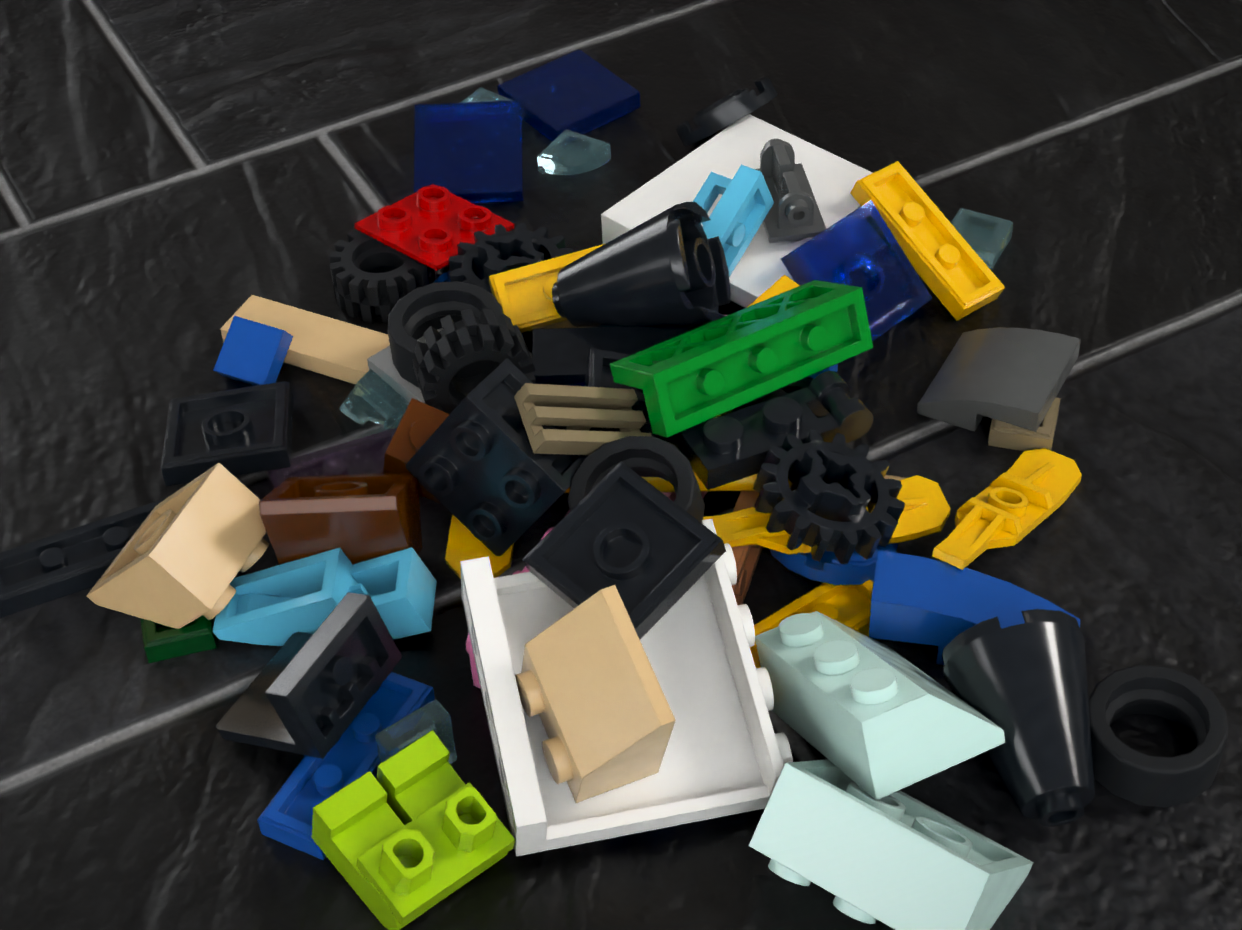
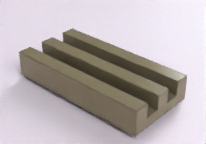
M525 383L514 396L534 454L590 455L602 445L627 436H652L651 433H641L640 428L646 423L643 411H635L631 408L638 401L634 389ZM542 425L567 426V430L543 429ZM592 427L619 428L621 432L589 430Z

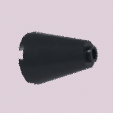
M696 202L676 204L561 268L558 273L557 282L552 287V299L558 314L563 318H567L575 327H701L725 317L726 315L718 313L719 306L730 304L729 271L719 236L707 239L704 229L700 224L711 220L706 211Z
M1044 609L1021 611L1025 621L1024 624L1002 629L998 617L982 621L958 634L944 648L942 653L944 679L953 694L1004 730L1005 743L986 752L1022 815L1030 819H1039L1041 825L1048 827L1074 822L1084 815L1083 807L1087 806L1095 797L1085 639L1076 618L1062 611Z

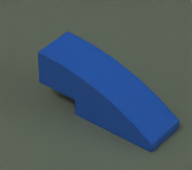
M878 550L871 598L869 637L938 646L936 664L944 665L942 660L943 650L958 634L982 621L998 617L1001 629L1024 624L1025 621L1021 611L1033 609L1062 611L1076 618L1079 627L1080 619L1036 594L990 575L966 567L961 570L946 562L926 557Z

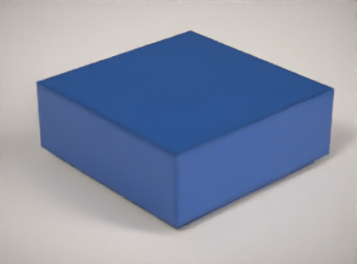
M234 316L213 371L224 377L253 386L276 383L293 336L285 330Z

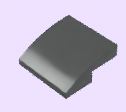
M997 327L963 332L918 403L917 414L974 432L984 416L1036 432L1078 359L1081 339L1060 333L1027 328Z

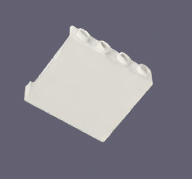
M750 114L725 128L601 214L603 244H606L676 204L693 202L711 172L733 179L741 164L752 169H759L760 153L766 142L771 139H781L793 147L795 164L802 163L826 226L827 236L804 238L794 242L780 241L770 243L762 222L729 277L731 301L747 308L783 275H786L800 286L813 280L836 283L851 270L858 269L865 259L886 243H890V240L850 194L855 183L872 174V172ZM722 194L718 195L715 202L708 211L707 214L709 217L713 212L714 208L716 207L717 203L721 199Z
M713 519L702 520V524L717 535ZM729 543L724 544L726 552L640 639L676 720L659 772L579 803H575L567 781L557 784L552 778L542 749V741L549 738L539 714L532 717L526 714L521 704L515 677L516 674L521 673L525 644L574 608L531 572L494 578L489 556L460 561L461 597L512 836L516 839L514 844L516 857L765 809L785 763L793 762V757L786 734L784 732L774 733L768 712L774 708L772 683L765 667L756 668L750 650V647L755 645L754 623L748 605H737L732 585L737 583V569L735 557Z

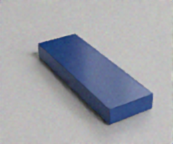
M391 671L381 684L379 690L369 699L344 731L339 741L323 759L304 756L257 819L261 834L324 860L326 855L311 838L313 807L369 771L376 778L378 765L404 748L436 703L433 687Z

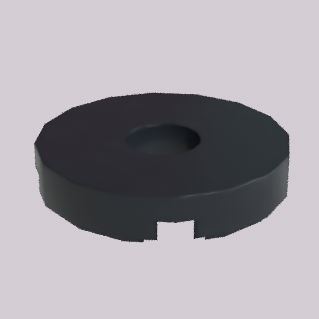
M763 77L754 82L758 89L757 92L754 89L749 91L747 88L744 90L740 88L697 112V116L692 118L696 126L692 128L688 121L681 122L677 126L676 131L684 146L691 145L718 132L774 99L778 93L770 78Z

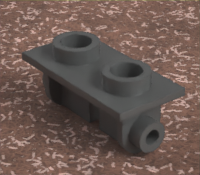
M781 139L769 140L760 153V168L755 169L762 172L774 201L772 208L763 221L769 242H794L804 238L827 236L826 226L802 163L795 164L793 147Z

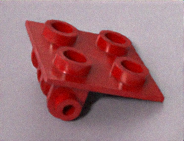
M431 184L420 188L417 192L392 205L382 207L378 212L354 223V229L438 271L449 265L450 256L458 255L457 245L460 242L475 244V232L480 231L486 235L495 234V225L499 224L503 225L506 231H511L514 229V223L492 213L486 207L475 205L451 193L445 187Z

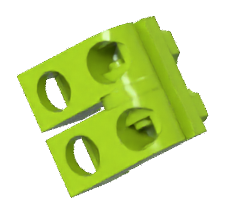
M433 730L379 764L376 778L369 771L313 807L311 838L373 915L388 930H401L503 859L514 848L516 840L477 789L470 782L465 785L448 762L450 752Z

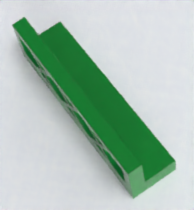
M813 280L610 363L613 381L643 390L652 433L668 438L872 349L873 343L862 287Z

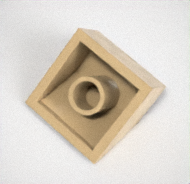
M217 463L154 507L87 594V597L98 606L176 629L182 628L202 615L206 619L211 620L227 606L235 595L236 589L230 583L239 571L243 573L251 568L269 546V543L263 538L266 534V529L260 516V499L223 465Z
M615 585L599 590L527 642L524 647L521 673L515 675L521 704L529 717L539 714L549 738L542 741V749L550 774L557 784L567 781L575 803L658 773L676 721Z

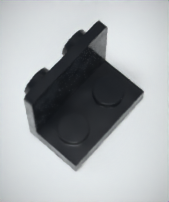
M508 358L465 396L406 464V469L424 488L437 498L496 556H501L571 486L574 474L584 459L589 456L533 453L514 396L525 383H534ZM542 425L543 429L567 430V426Z
M348 592L314 634L297 632L291 635L218 722L216 728L222 738L323 759L339 741L344 731L369 699L379 690L383 681L402 658L371 597L365 594Z

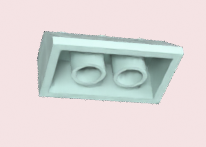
M818 611L789 616L782 620L778 627L755 636L760 666L767 669L772 683L774 708L771 711L875 800H879L1005 743L1004 730L890 647Z
M828 759L785 763L748 845L771 858L768 864L769 869L783 879L801 886H809L813 882L835 895L833 905L847 916L867 924H875L876 920H879L895 930H990L1028 876L1034 863L900 790L875 800Z

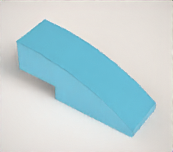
M339 547L234 578L230 585L236 589V593L227 606L215 616L212 632L219 640L256 645L283 646L294 633L314 634L344 596L350 592L365 594L371 597L393 640L430 632L432 628L437 581L413 547L355 564L351 563Z

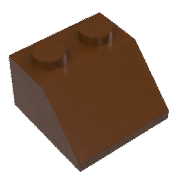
M410 472L288 477L259 501L260 516L279 565L339 547L352 564L413 547L417 554L423 549L418 480Z

